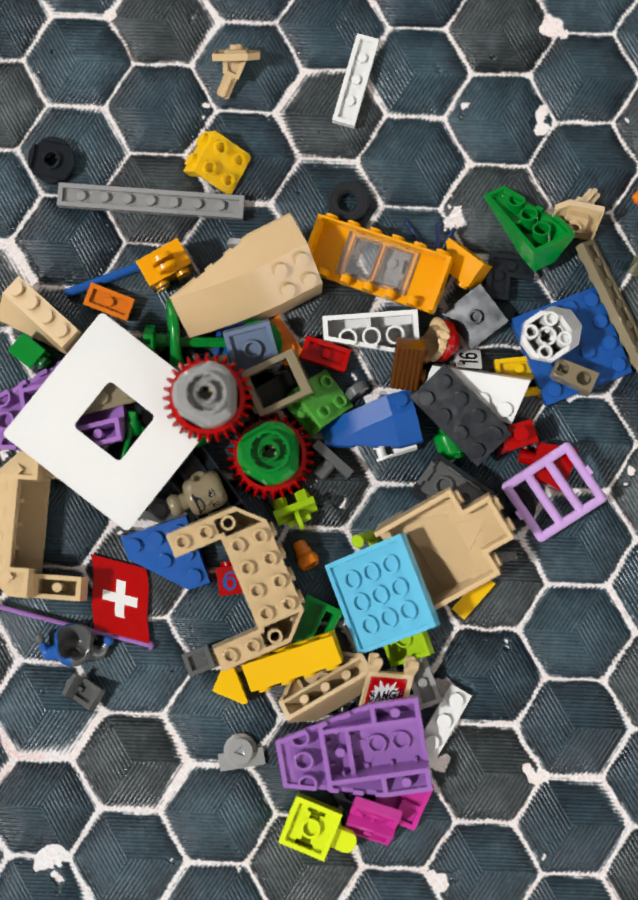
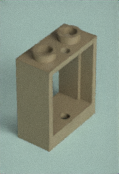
M292 348L241 374V377H248V381L243 383L244 386L252 387L251 390L246 392L253 396V401L249 402L255 415L259 414L263 418L315 393L296 351ZM287 360L301 391L264 408L250 377Z

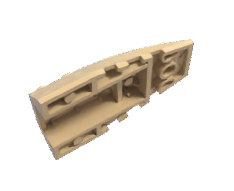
M290 213L246 234L240 239L241 242L233 249L230 247L225 251L221 259L214 264L208 265L204 269L205 272L199 277H194L169 297L188 338L238 326L251 320L280 315L322 293L323 282L311 251Z

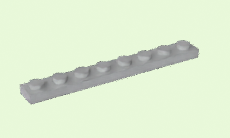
M61 182L58 184V208L243 221L244 195Z

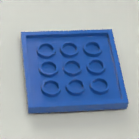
M595 287L510 319V324L522 353L527 358L526 362L531 374L535 378V384L540 390L545 407L579 394L578 391L567 387V385L560 384L549 377L556 360L549 363L531 359L520 344L523 323L550 306L572 310L582 324L579 345L559 359H565L598 372L599 376L593 388L632 373L614 326L609 320L608 312L604 304L600 302L599 294Z

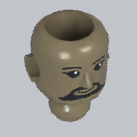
M199 471L183 483V493L179 495L172 494L166 499L172 515L180 516L187 509H191L195 515L208 513L225 505L228 497L217 472Z

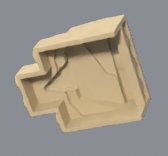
M449 486L405 512L402 510L377 525L374 534L376 537L381 536L383 541L405 532L435 610L501 574L500 566L503 565L496 552L491 553V551L514 539L513 531L516 528L509 517L504 518L500 511L503 509L497 496L492 497L490 492L463 506L462 503L465 500L458 489L454 491L452 486Z

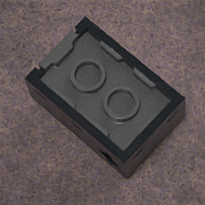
M439 453L434 456L409 491L410 495L422 502L452 486L454 491L458 489L465 500L462 503L463 506L490 492L492 497L497 495Z

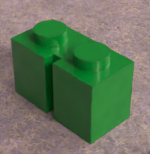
M22 333L8 350L37 374L45 368L49 369L53 364L52 359L54 357L25 333Z

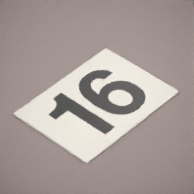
M459 349L455 353L456 367L482 369L480 350Z

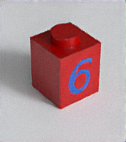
M221 562V567L216 568L220 597L243 593L231 562Z

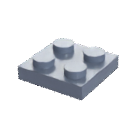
M269 319L223 331L231 363L236 362L235 371L242 368L244 372L279 355ZM281 362L270 368L281 366Z

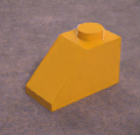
M448 238L446 241L447 252L450 253L449 256L452 257L454 262L450 274L457 279L455 283L465 290L468 287L474 289L482 283L492 266L458 241Z

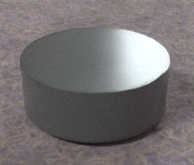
M361 380L352 385L345 395L352 402L369 390V386L365 381Z

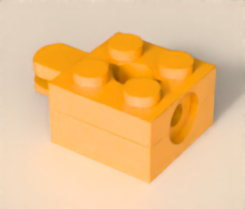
M178 238L135 261L152 291L158 290L159 293L170 288L172 281L176 279L182 281L191 275L190 271L194 270L192 262Z

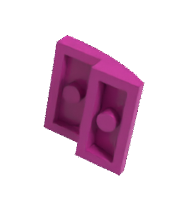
M355 796L344 827L353 830L356 836L389 846L393 839L395 828L401 820L402 811Z

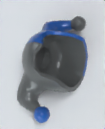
M70 623L58 628L54 634V645L52 646L44 641L43 634L39 633L34 637V641L39 645L40 652L45 660H59L62 664L70 667L80 666L88 660L105 658L109 646L114 642L113 637L106 636L102 645H94L91 630L87 626L78 623Z

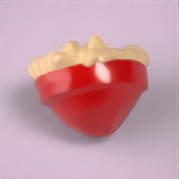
M434 317L431 320L426 333L420 338V340H425V349H429L428 361L431 362L446 361L460 348V336L454 323L439 317Z

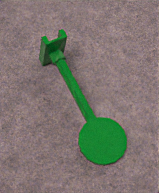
M262 319L251 320L246 324L262 321ZM270 322L278 354H280L283 344L281 333ZM146 324L143 339H146V346L150 350L155 352L156 348L170 347V336L157 334L156 325ZM180 336L181 347H227L224 337L188 338V336Z

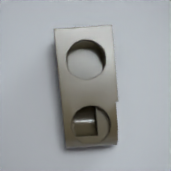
M558 358L549 377L588 397L599 373L568 360Z

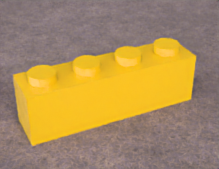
M335 630L274 649L242 663L241 666L250 691L258 690L259 693L270 690L272 685L278 683L287 685L294 682V678L300 676L309 678L316 675L317 671L325 668L327 671L334 670L340 666L344 655Z

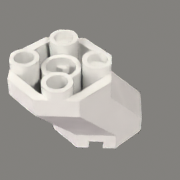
M550 306L523 323L520 344L531 359L552 363L579 345L582 324L572 310Z

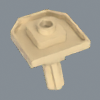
M230 44V48L215 50L212 53V61H223L224 75L217 90V94L225 99L230 97L246 61L260 60V50H249V48H244V44Z
M590 188L582 198L578 196L576 200L570 199L556 204L552 216L557 215L562 218L574 231V238L589 241L593 240L605 212V207L595 205L596 201L600 198V193L598 189Z

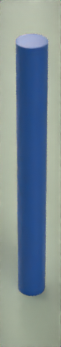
M137 263L64 290L67 298L88 291L91 282L102 286L141 270Z

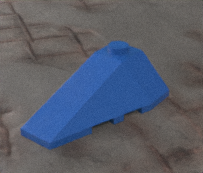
M403 390L385 395L337 417L321 430L325 446L335 448H354L355 446L378 448V446H392V449H401L423 443L413 400L410 398V391Z

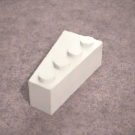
M417 309L322 316L323 340L327 342L394 353L397 337L420 340Z
M435 363L434 365H432L426 381L429 380L443 366V364ZM449 366L501 421L512 425L532 378Z

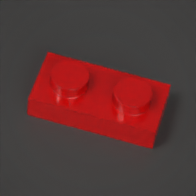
M307 335L299 359L344 373L351 349Z

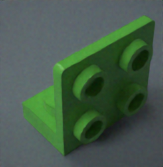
M323 370L309 379L314 389V394L287 406V409L299 425L303 426L305 433L309 434V438L315 436L328 423L353 407V404L327 370ZM298 386L293 389L285 398L301 391L300 387Z

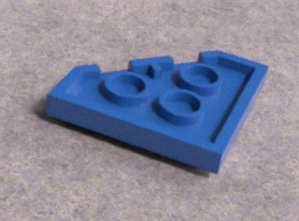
M188 514L120 537L128 560L188 590L211 583L212 581L200 548L175 558L166 537V533L191 523Z

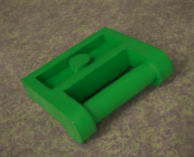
M307 594L305 603L302 605L304 611L292 640L298 642L313 637L326 611L331 613L332 616L324 633L336 630L340 619L344 618L342 611Z

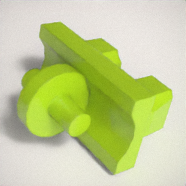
M305 488L294 493L297 502L288 505L285 497L274 500L275 511L273 513L278 526L288 523L289 528L299 525L302 531L305 529L303 523L311 520L310 514L318 511L314 497H310Z

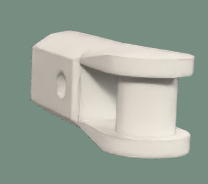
M415 444L401 449H392L393 454L387 455L385 447L388 446L373 448V451L376 450L378 456L377 462L418 450Z

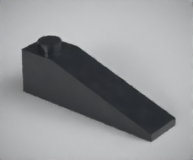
M288 369L250 377L264 408L285 399L297 387ZM246 400V403L250 404L249 402L253 400ZM245 409L244 412L249 415V418L241 417L240 420L245 423L257 415L254 414L252 409Z

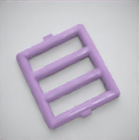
M565 442L505 481L501 486L516 508L515 513L518 518L524 520L539 542L547 540L607 500L605 493L592 476L593 471L588 464L585 465L569 442ZM564 454L568 456L595 496L585 504L581 503L553 462ZM546 467L574 508V511L563 518L534 477V474ZM524 480L554 522V524L543 531L513 489Z

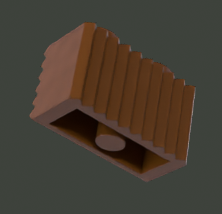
M396 338L390 388L405 389L406 391L414 390L416 392L419 389V384H424L426 369H422L423 363H428L429 349H425V340Z

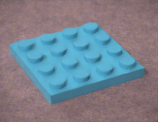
M405 532L324 565L357 653L364 654L441 625Z

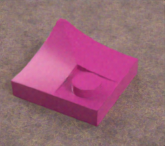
M432 791L385 798L375 797L373 802L401 810V820L398 824L414 831Z

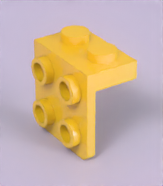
M206 131L198 137L196 141L197 147L187 157L185 161L186 167L183 172L192 177H201L224 194H232L251 156L217 131Z

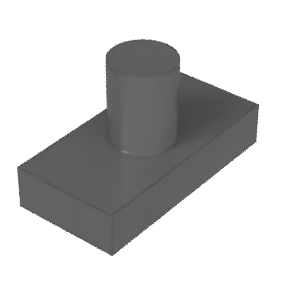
M319 439L312 446V449L324 459L313 471L322 481L334 469L347 480L354 473L346 463Z

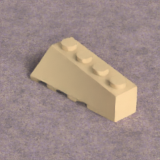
M20 276L2 293L0 322L66 355L83 335Z

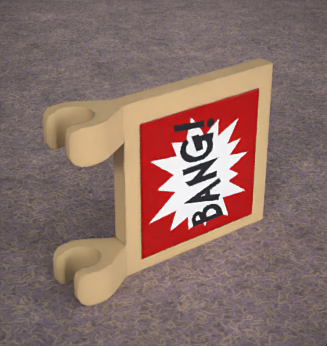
M370 653L368 657V670L358 707L372 702L409 697L414 675L419 668V662L415 661V657L407 656L405 658L404 673L380 671L383 664L382 658L379 657V653Z

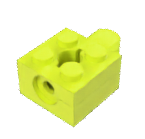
M297 792L279 836L278 843L324 861L330 847L343 853H350L355 848L357 840L353 830L339 825L342 818V810Z

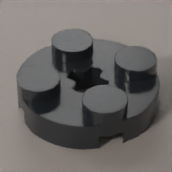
M45 137L42 139L43 141L35 143L28 154V165L33 175L45 184L55 185L59 184V182H67L74 172L76 158L72 148L63 139L58 137ZM52 155H55V159L58 162L53 166H49L46 159H51Z

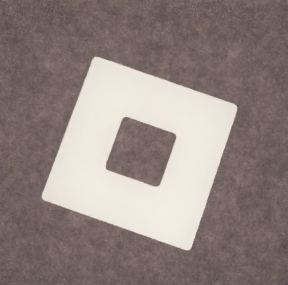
M104 313L98 315L4 431V436L124 530H129L198 444L197 438L188 439L189 431L186 430L183 434L179 433L181 425L177 427L172 426L176 419H168L167 416L172 411L164 410L163 408L169 404V401L162 399L164 396H169V393L163 390V388L171 387V384L166 379H174L175 376L172 373V369H176ZM108 383L115 384L154 416L151 423L121 460L113 458L75 427V423Z

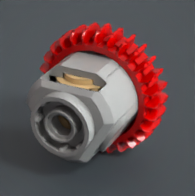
M205 353V359L201 360L199 354H196L195 362H192L187 357L188 365L184 366V364L179 362L181 370L178 372L172 369L175 378L166 379L171 384V387L163 388V390L169 393V396L162 397L164 401H169V404L163 408L164 410L172 411L167 418L176 419L172 424L173 427L182 426L179 431L180 434H183L186 430L189 431L188 439H191L196 434L197 442L201 441L202 436H206L207 443H210L211 436H215L217 442H220V434H223L228 439V431L230 429L232 432L237 433L236 424L244 426V423L240 420L241 417L249 418V415L244 410L252 409V406L246 403V400L253 399L252 395L246 394L252 387L244 386L243 383L248 381V377L240 378L243 369L240 368L235 371V361L227 365L228 357H224L222 362L219 361L217 353L213 360L210 359L208 353Z

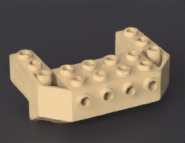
M19 451L0 468V588L6 596L87 601L89 577L42 574L51 479L58 478L24 451Z
M229 506L213 512L209 516L166 533L175 558L220 540L225 547L252 612L255 627L212 645L222 671H226L290 643L304 611L302 604L305 603L300 589L295 590L292 583L296 578L291 567L286 568L283 559L287 558L281 544L278 546L274 537L277 536V532L273 523H268L266 519L235 506Z

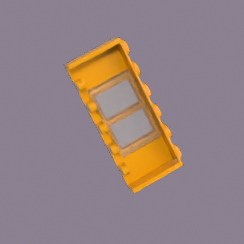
M318 213L307 243L321 278L432 315L436 312L454 263L452 257L449 256L450 253L445 250L436 249V251L427 249V245L417 241L411 244L405 242V238L399 235L392 234L390 237L374 227H370L368 230L362 228L360 223L352 220L343 222L339 220L338 216L331 213H326V215Z

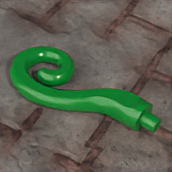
M167 299L168 335L170 336L169 364L172 367L179 366V362L184 364L180 343L179 319L171 300Z

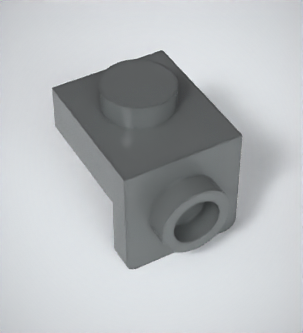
M209 644L182 654L189 677L217 667L216 662L218 659Z
M73 673L67 680L62 694L74 699L87 710L94 712L106 690L88 677Z

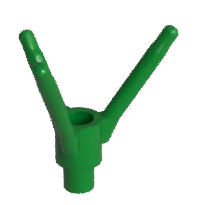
M138 410L128 411L127 434L122 447L121 459L129 450L132 436L141 435L145 430V427L141 425V420L138 419Z

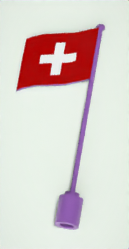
M90 554L94 572L92 590L94 629L89 628L91 633L105 637L111 636L113 639L149 648L148 650H152L154 642L150 641L147 620L149 582L146 568ZM0 605V610L62 626L70 624V622Z

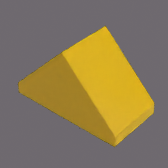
M236 666L226 671L221 669L212 691L241 704L248 703L249 698Z

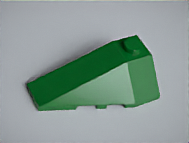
M501 186L484 195V199L514 247L533 272L554 263L575 237L574 231L562 218L557 215L553 217L544 212L543 207L539 205L533 206L526 202L525 197L506 186Z

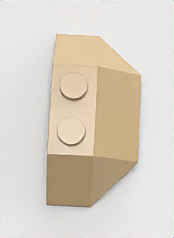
M343 652L344 658L338 668L327 671L325 668L317 671V674L312 677L304 678L300 676L294 678V682L287 684L283 696L280 697L278 703L288 722L319 720L358 697L363 690L368 670V663L363 654Z

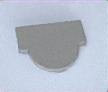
M237 733L230 736L224 745V753L218 754L221 772L266 764L263 746L257 747L255 740L245 733Z

